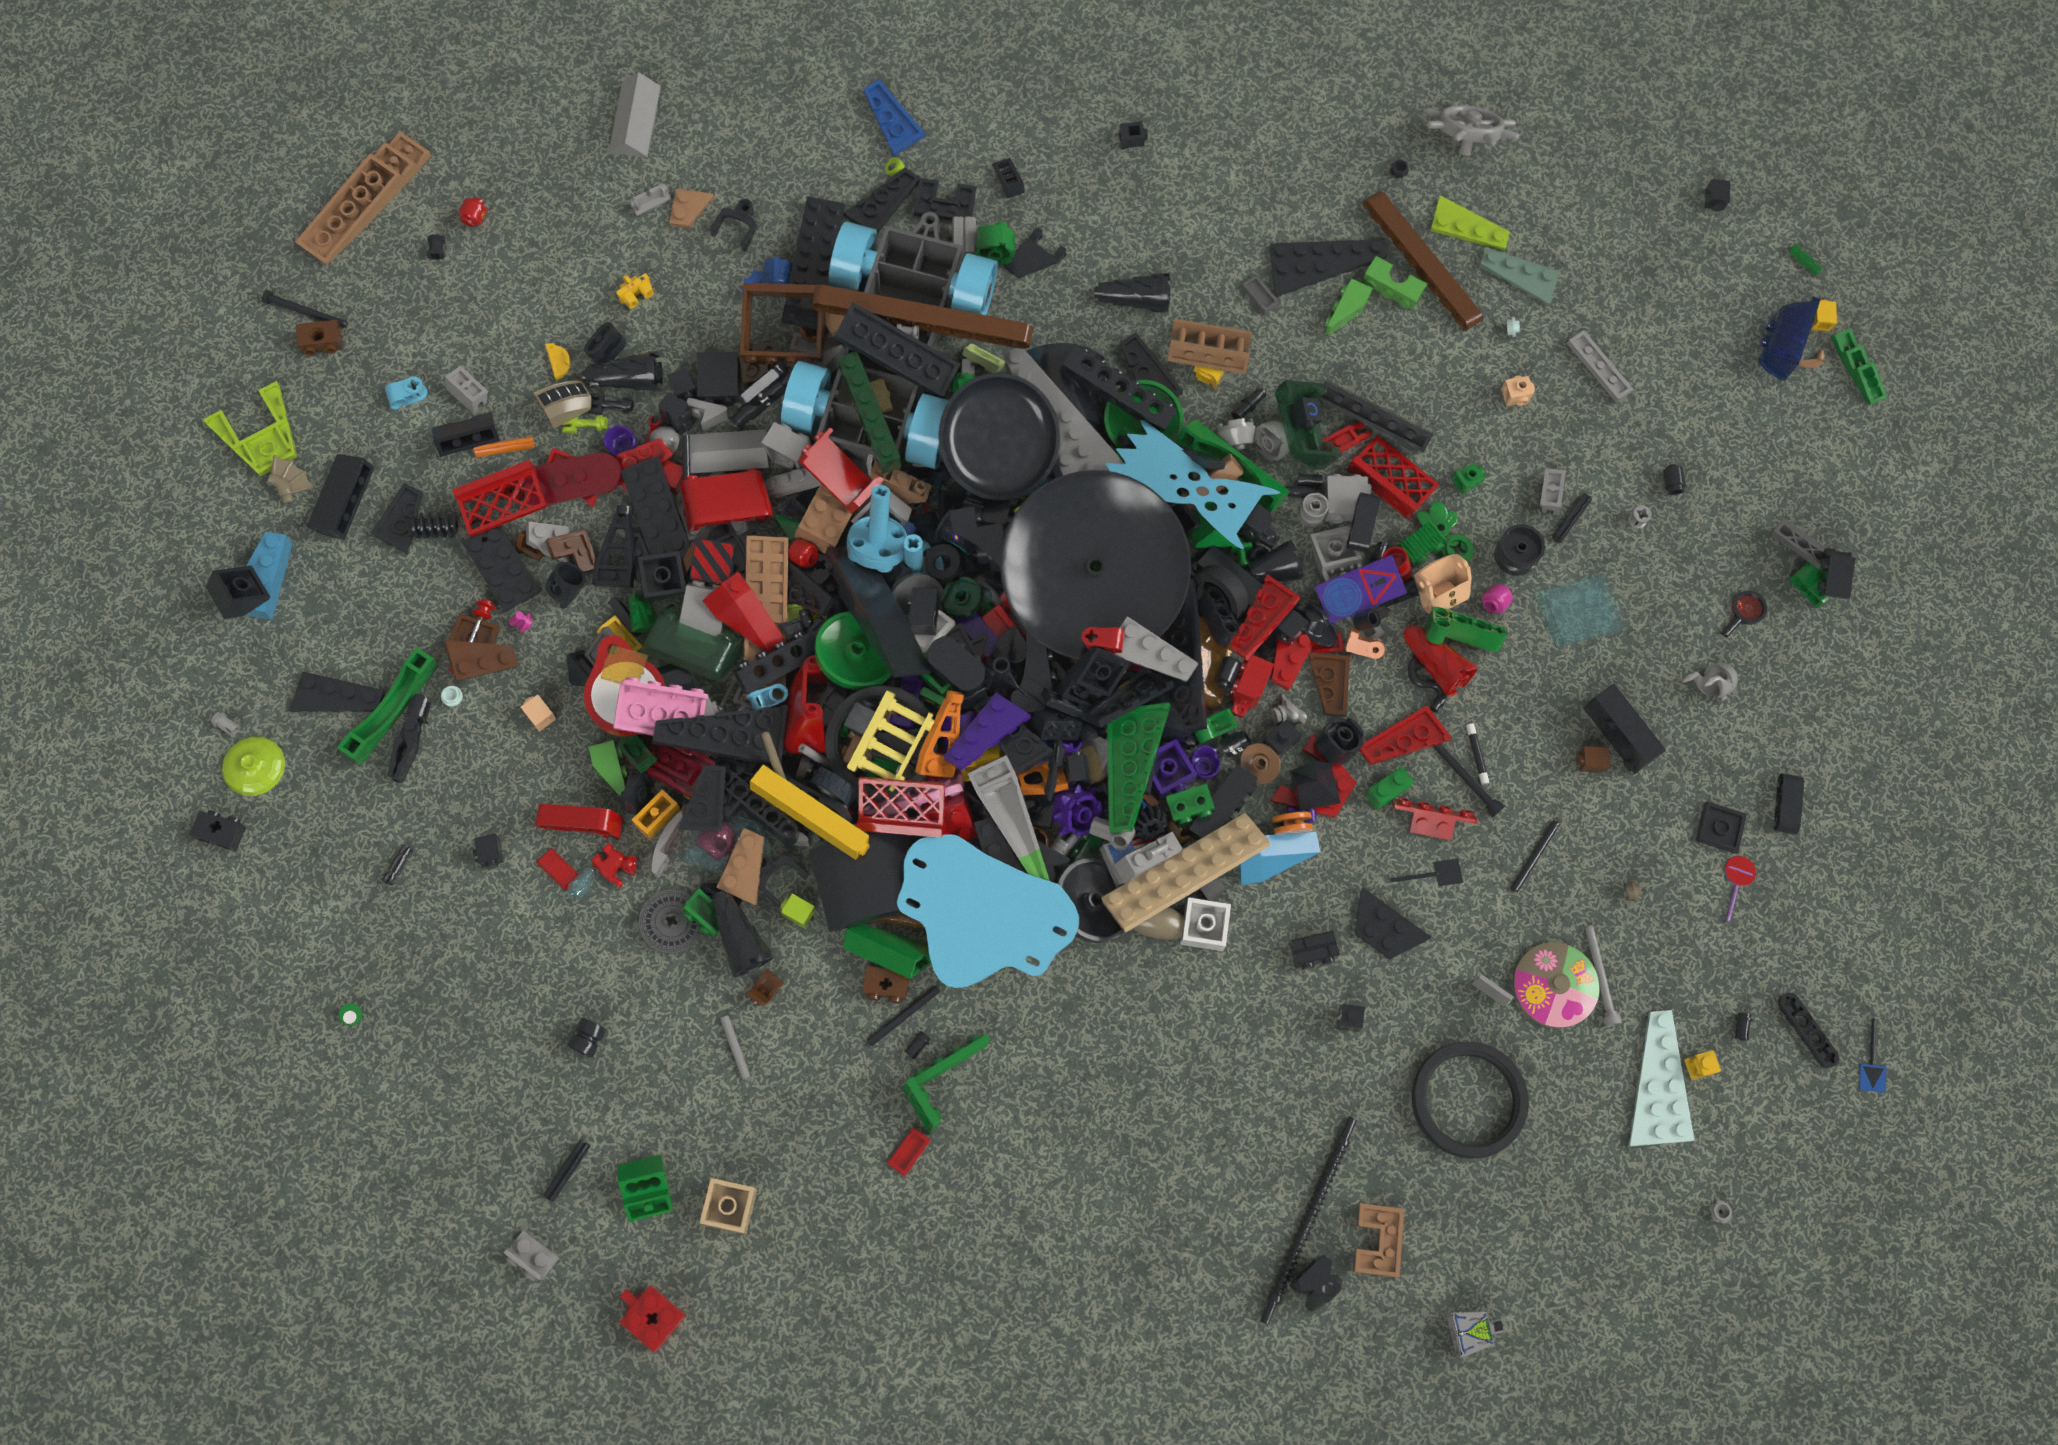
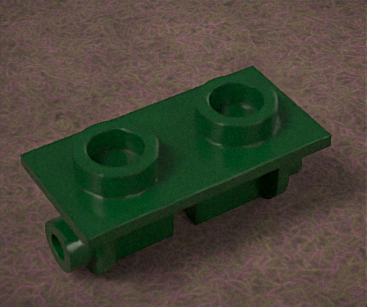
M1090 833L1081 835V841L1078 846H1074L1070 851V862L1067 863L1071 864L1081 859L1093 858L1094 855L1088 852V850L1091 849L1097 852L1104 839Z

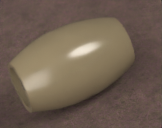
M1168 907L1132 929L1144 936L1155 939H1179L1183 932L1185 917Z

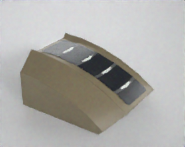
M581 380L556 383L533 392L536 401L544 410L553 428L591 409V395Z

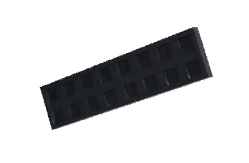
M807 196L789 284L829 286L830 263L835 242L842 226L845 203ZM786 297L781 323L817 330L818 311L811 307L813 298Z

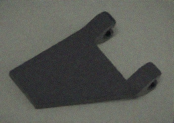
M1036 228L1028 240L1015 253L1014 258H1011V262L1005 264L1004 267L1018 278L1059 263L1067 255L1066 248L1060 246L1053 256L1036 244L1043 237V231Z

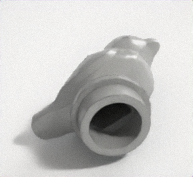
M1281 694V705L1271 708V717L1275 724H1282L1285 720H1288L1291 724L1298 723L1304 725L1307 720L1306 713L1288 701L1285 694Z

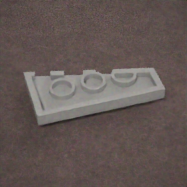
M1128 616L1119 627L1125 630L1123 652L1115 654L1130 662L1185 682L1198 665L1196 661Z

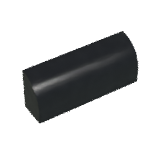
M337 454L307 527L319 534L345 540L375 467L364 458Z

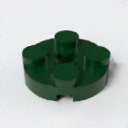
M969 577L959 578L960 580L952 581L945 587L942 594V602L944 603V608L951 616L970 619L974 617L981 607L984 591L975 580ZM966 594V599L961 602L959 597Z

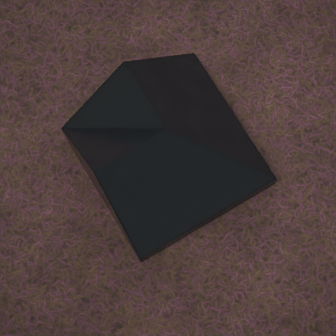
M1312 761L1289 771L1299 812L1341 803L1331 763Z

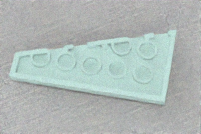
M1672 1010L1649 1012L1628 1147L1694 1141Z

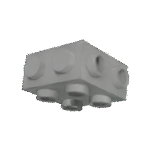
M1332 474L1327 476L1324 483V496L1328 500L1329 509L1326 513L1325 521L1352 523L1359 493L1371 494V484H1368V477H1362L1358 474L1351 476Z

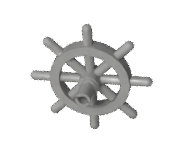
M1451 102L1443 111L1431 108L1425 110L1427 116L1439 119V121H1429L1427 127L1429 129H1441L1446 134L1454 137L1456 142L1462 140L1459 154L1464 156L1471 155L1473 142L1488 143L1493 147L1502 137L1511 140L1519 139L1518 133L1504 129L1505 127H1514L1516 121L1512 119L1503 120L1499 115L1489 111L1487 107L1455 105Z

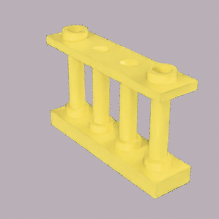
M889 690L886 691L847 768L856 771L857 768L862 769L863 767L884 779L905 780V777L902 775L925 731L929 732L935 722L932 719L934 714L930 712L925 718L896 703L897 700L894 699L896 694ZM893 710L922 725L917 737L886 722L887 719L884 716L887 711L891 712ZM883 729L912 744L907 756L876 741L877 738L874 736L877 730L881 731ZM873 748L901 763L902 765L897 775L866 760L867 757L864 755L867 749L872 750ZM891 785L889 790L893 792L895 787Z

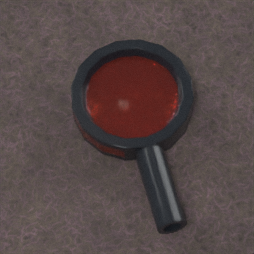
M1744 591L1738 594L1731 605L1735 618L1721 634H1725L1724 637L1728 638L1741 623L1753 625L1760 622L1767 614L1765 599L1754 591Z

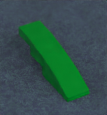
M1849 328L1832 335L1831 339L1842 363L1866 402L1871 405L1888 398L1874 361L1869 363L1863 345L1858 346L1852 329Z

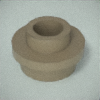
M1630 880V883H1625L1629 900L1634 899L1638 901V896L1642 895L1640 884H1635L1634 880Z

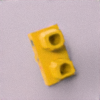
M646 273L639 278L636 275L632 278H629L628 275L622 276L624 283L619 285L621 289L616 291L619 302L622 305L625 303L630 309L639 304L638 299L635 297L641 293L645 299L654 295L650 279Z

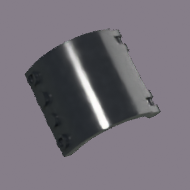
M1071 343L1046 344L1026 350L1090 425L1104 427V411L1107 400L1060 371L1062 364L1075 345L1086 348L1089 354L1105 361L1102 355L1089 347ZM1081 364L1084 370H1090L1087 364ZM1098 375L1100 380L1106 381L1104 375Z

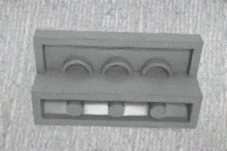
M767 430L689 435L691 474L740 471L749 468H769L768 454L761 443L767 434Z

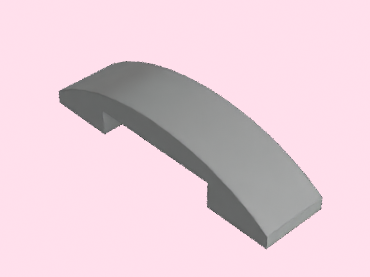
M681 811L668 823L656 844L652 859V873L657 878L660 877L670 861L664 853L679 832L678 827L683 818Z

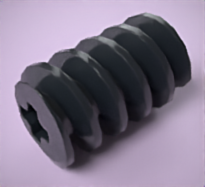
M429 512L427 518H424L423 513H420L419 518L416 519L413 513V534L416 539H420L422 535L424 538H429L430 535L433 538H437L439 535L441 538H446L447 534L450 538H454L458 531L457 514L453 512L452 518H450L448 512H445L444 517L441 518L440 513L436 512V516L433 518L431 512Z

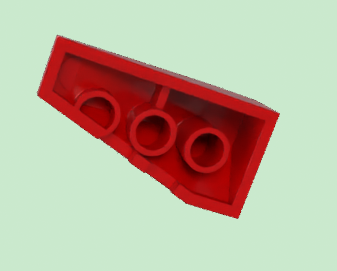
M739 572L719 585L702 600L716 619L724 622L732 630L746 637L763 651L769 652L774 649L773 645L785 640L753 590Z

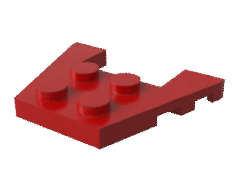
M1313 734L1303 751L1320 762H1328L1315 748L1314 741L1316 740V735ZM1341 764L1331 765L1341 803L1313 809L1316 811V814L1335 818L1357 782ZM1281 784L1271 802L1298 808L1295 793Z

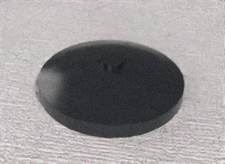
M1086 858L1068 866L1060 874L1056 883L1067 893L1078 912L1079 926L1075 936L1090 943H1106L1122 935L1124 930L1102 902V897L1117 889L1106 862L1097 858Z

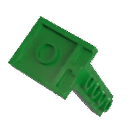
M980 1034L969 1040L970 1044L966 1047L958 1046L950 1052L951 1056L946 1059L943 1056L932 1062L933 1066L927 1070L922 1068L916 1071L913 1077L905 1081L906 1083L902 1090L929 1135L938 1129L942 1117L936 1107L932 1108L928 1101L930 1097L925 1088L920 1087L986 1048L990 1042L988 1034L982 1037Z

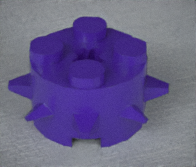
M1077 784V787H1070L1056 794L1054 797L1053 818L1054 822L1061 826L1059 832L1061 836L1072 832L1078 839L1079 835H1086L1090 832V827L1095 817L1101 818L1102 805L1095 797L1097 790L1095 787L1085 792L1081 789L1080 784Z

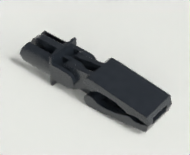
M422 694L412 696L407 712H403L407 719L403 723L399 736L395 737L388 776L396 783L404 782L420 748L419 741L422 733V724H428L427 717L431 703ZM407 748L406 753H405L403 759L401 760V755H402V753H403V750H405V749Z

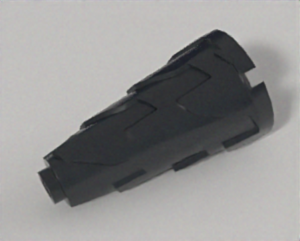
M1152 273L1149 276L1101 282L1098 286L1094 287V298H1098L1099 302L1113 303V305L1147 309L1150 312L1169 313L1170 285H1168V281H1170V273Z
M648 351V353L610 360V362L591 364V366H587L585 370H582V380L592 387H615L660 392L662 389L657 384L663 385L662 362H656V358H660L657 351Z
M725 891L713 895L711 903L715 922L721 934V942L728 957L727 960L733 976H743L748 974L750 970L756 967L760 968L770 962L774 957L772 952L763 942L756 928L751 925L742 908H739L732 895L729 893L725 894Z

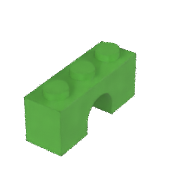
M1376 256L1366 271L1362 283L1373 288L1372 290L1375 289L1382 293L1385 298L1397 301L1401 307L1413 310L1424 293L1427 283L1412 275L1403 283L1394 282L1389 276L1393 265Z

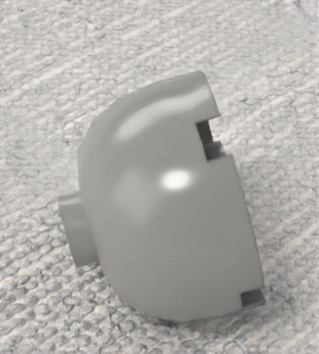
M1268 421L1255 428L1253 441H1257V444L1262 449L1258 451L1267 461H1278L1289 453L1293 445V438L1285 424L1280 421Z

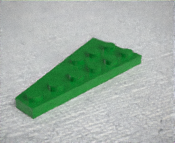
M1169 703L1139 706L1107 724L1109 831L1111 834L1133 832L1171 707Z

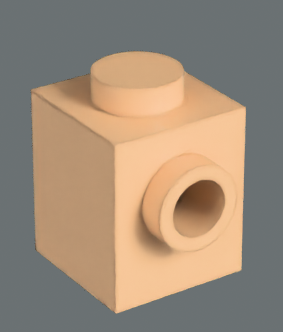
M539 695L529 697L524 701V705L521 706L525 715L539 732L556 720Z

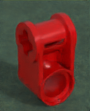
M1088 627L1082 633V640L1089 650L1093 647H1100L1112 653H1122L1125 630L1117 627Z

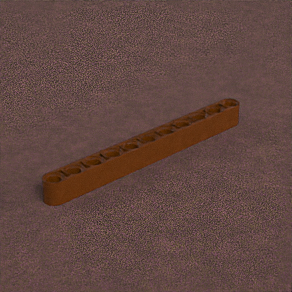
M817 285L814 289L811 307L820 312L845 316L853 302L895 326L897 324L907 327L918 325L919 330L1018 349H1028L1031 344L1033 326L1028 323L827 285Z

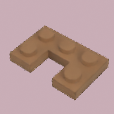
M1358 1204L1357 1227L1379 1229L1377 1251L1355 1249L1353 1272L1395 1278L1400 1277L1404 1209Z

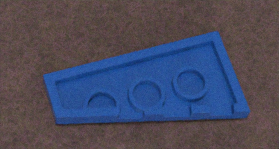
M879 79L864 88L866 99L893 156L898 155L925 137V132Z

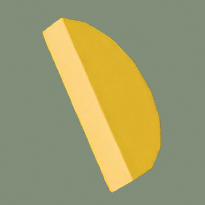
M554 343L545 344L554 377L557 381L568 373L571 366L570 356L566 349H563L561 346H557Z

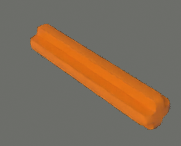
M524 437L493 442L475 447L473 450L476 457L533 449L535 443L533 437Z

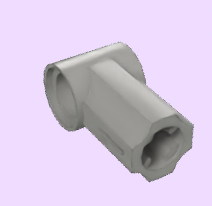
M1095 817L1089 833L1110 841L1111 845L1117 850H1125L1135 836L1136 830L1133 828V832L1111 834L1109 831V821Z

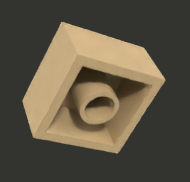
M711 1178L700 1224L746 1235L757 1189Z

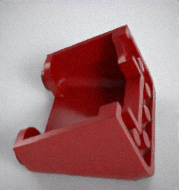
M749 468L745 470L746 472L701 478H697L696 475L686 476L685 480L680 483L688 532L699 531V528L702 527L710 528L712 525L742 521L754 522L756 518L759 520V523L770 521L773 513L762 471H758V468Z
M815 655L805 659L787 688L788 695L785 705H788L783 743L784 749L790 753H801L798 750L801 744L810 747L818 753H826L822 707L816 703H806V692L809 683L827 686L828 682L827 676L818 666Z

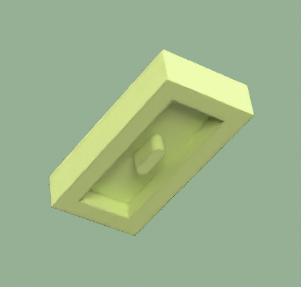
M972 343L965 347L962 353L963 356L970 359L971 363H978L991 373L1000 371L1006 362Z

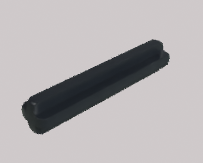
M1584 493L1552 536L1554 541L1561 543L1592 501L1591 496Z
M579 1140L543 1196L552 1202L555 1201L589 1150L590 1145L587 1142Z

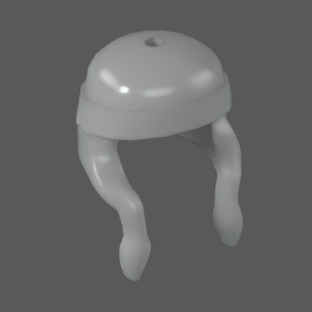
M1716 663L1708 667L1704 676L1695 671L1683 679L1684 683L1694 679L1703 694L1716 696L1719 702L1727 699V695L1733 692L1738 683L1737 672L1731 665L1726 663Z

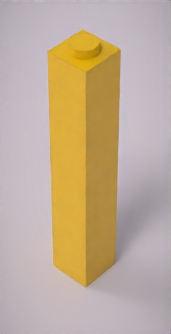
M763 765L750 780V789L853 859L856 860L860 854L863 856L869 849L868 834Z

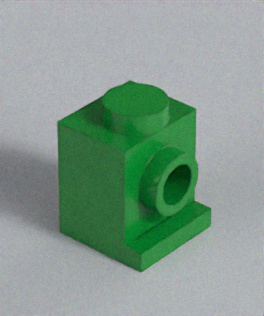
M1474 462L1461 470L1455 471L1451 479L1463 495L1483 484L1485 471L1481 466L1477 467Z

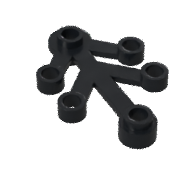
M940 464L937 469L920 471L919 468L913 467L908 471L909 475L917 479L927 478L924 482L930 485L934 484L928 494L931 501H936L941 497L942 483L947 482L951 477L945 464ZM925 502L911 503L914 513L919 514L923 512Z

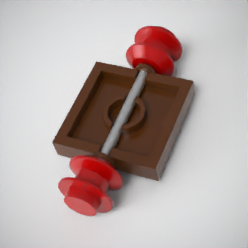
M486 599L476 601L475 603L478 605V608L472 609L476 618L459 614L449 640L494 644L500 627L485 621L492 619L489 613L496 610L493 603ZM449 667L448 670L451 672L450 675L454 677L452 668Z

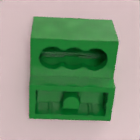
M661 1154L617 1165L618 1185L629 1222L673 1211L666 1168Z

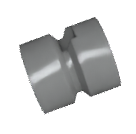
M1311 493L1305 497L1299 511V519L1305 526L1317 527L1323 522L1329 509L1327 498L1319 493Z

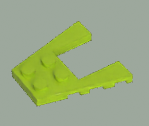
M277 381L258 390L276 422L240 441L222 410L203 419L206 425L260 477L272 470L274 455L286 461L297 458L280 385Z

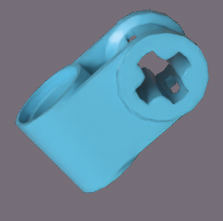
M415 376L390 383L385 387L390 407L393 409H399V406L405 407L421 401L428 394L421 379Z
M775 684L765 689L754 691L745 697L750 701L753 710L764 707L773 708L784 703L788 691L782 684ZM780 690L783 693V698L780 700L774 699L772 691Z

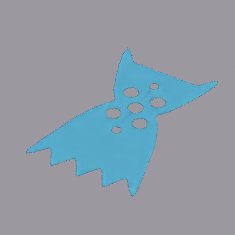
M1141 420L1147 435L1127 434L1136 446V449L1117 448L1116 450L1124 459L1125 464L1105 463L1107 468L1111 472L1127 475L1144 483L1166 502L1194 504L1200 514L1231 543L1244 549L1237 536V532L1262 495L1280 494V492L1261 485L1210 478L1201 465L1195 463L1187 454L1181 451L1183 450L1181 447L1153 426ZM1190 472H1197L1201 478L1199 481H1192L1188 478V474ZM1175 474L1177 476V479L1172 480L1170 478V475ZM1223 485L1228 488V493L1221 495L1217 493L1216 487ZM1198 487H1205L1209 490V494L1201 496L1196 492V489ZM1186 488L1189 491V496H1179L1177 489ZM1214 502L1217 505V509L1209 511L1205 508V503ZM1234 503L1236 507L1234 509L1229 508L1228 504Z

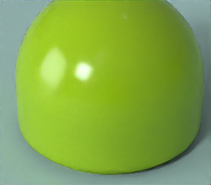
M893 157L886 163L885 171L889 176H894L905 166L899 158ZM891 164H896L894 169L889 171V166Z

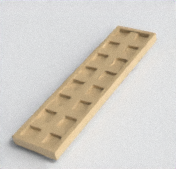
M1244 813L1186 847L1182 852L1102 897V902L1126 933L1270 847V842L1250 817Z

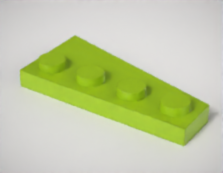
M1441 195L1439 196L1430 231L1505 251L1510 231Z

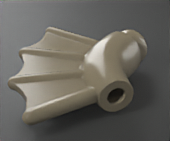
M274 455L272 470L267 483L276 487L283 503L293 502L294 498L292 495L314 488V485L307 479V472L298 469L294 465L293 460H282L277 455Z

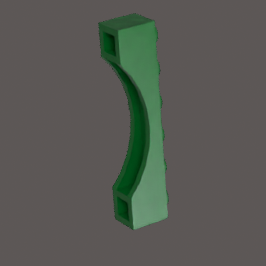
M1196 419L1184 426L1176 440L1182 446L1202 451L1221 460L1231 454L1243 470V474L1237 478L1239 481L1279 491L1280 494L1262 495L1257 502L1270 513L1282 505L1290 492Z
M417 647L403 663L396 681L382 702L362 723L352 729L338 745L337 749L344 756L359 766L363 764L407 708L412 696L418 694L437 670L439 665L434 658Z

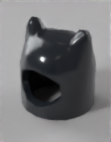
M560 562L556 565L546 582L548 595L560 603L561 609H565L578 596L586 583V576L575 564Z

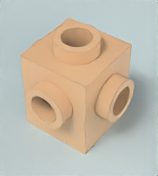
M1514 376L1511 379L1505 380L1501 391L1506 406L1516 404L1522 406L1530 401L1535 393L1534 384L1530 382L1529 376Z

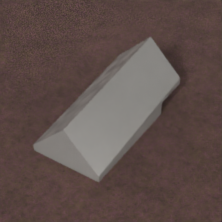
M639 72L622 81L609 152L647 158L658 111L657 103L661 87Z

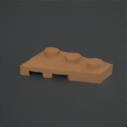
M746 828L743 829L717 888L757 905L764 836Z

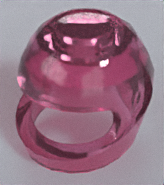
M722 823V832L703 831L701 834H698L695 842L711 857L719 861L733 850L736 838L732 828Z

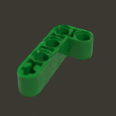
M1433 607L1425 623L1426 639L1438 645L1443 644L1445 637L1491 652H1499L1508 635L1507 630L1501 626L1441 607Z

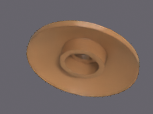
M1254 743L1248 746L1241 755V766L1258 778L1256 783L1267 784L1278 776L1281 768L1278 754L1269 745ZM1261 758L1265 760L1266 765L1262 764Z

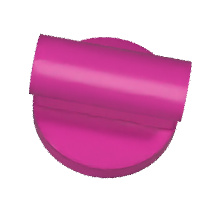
M517 612L509 620V625L519 627V632H524L525 629L529 630L532 624V618H530V613L528 612L524 615L522 612Z

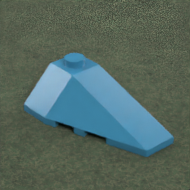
M1317 833L1264 835L1269 840L1270 847L1238 865L1241 885L1263 882L1320 853Z

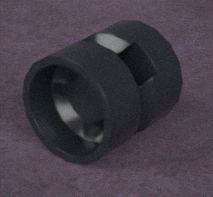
M581 1018L576 1027L578 1034L570 1038L567 1046L593 1058L598 1047L596 1041H602L607 1029L590 1020Z

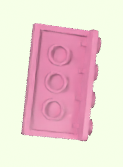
M626 677V680L620 682L613 729L653 736L654 724L657 720L681 717L684 719L704 715L708 694H704V690L691 688V691L682 690V686L679 685L664 687L661 686L660 682L648 681L647 684L639 682L640 679Z

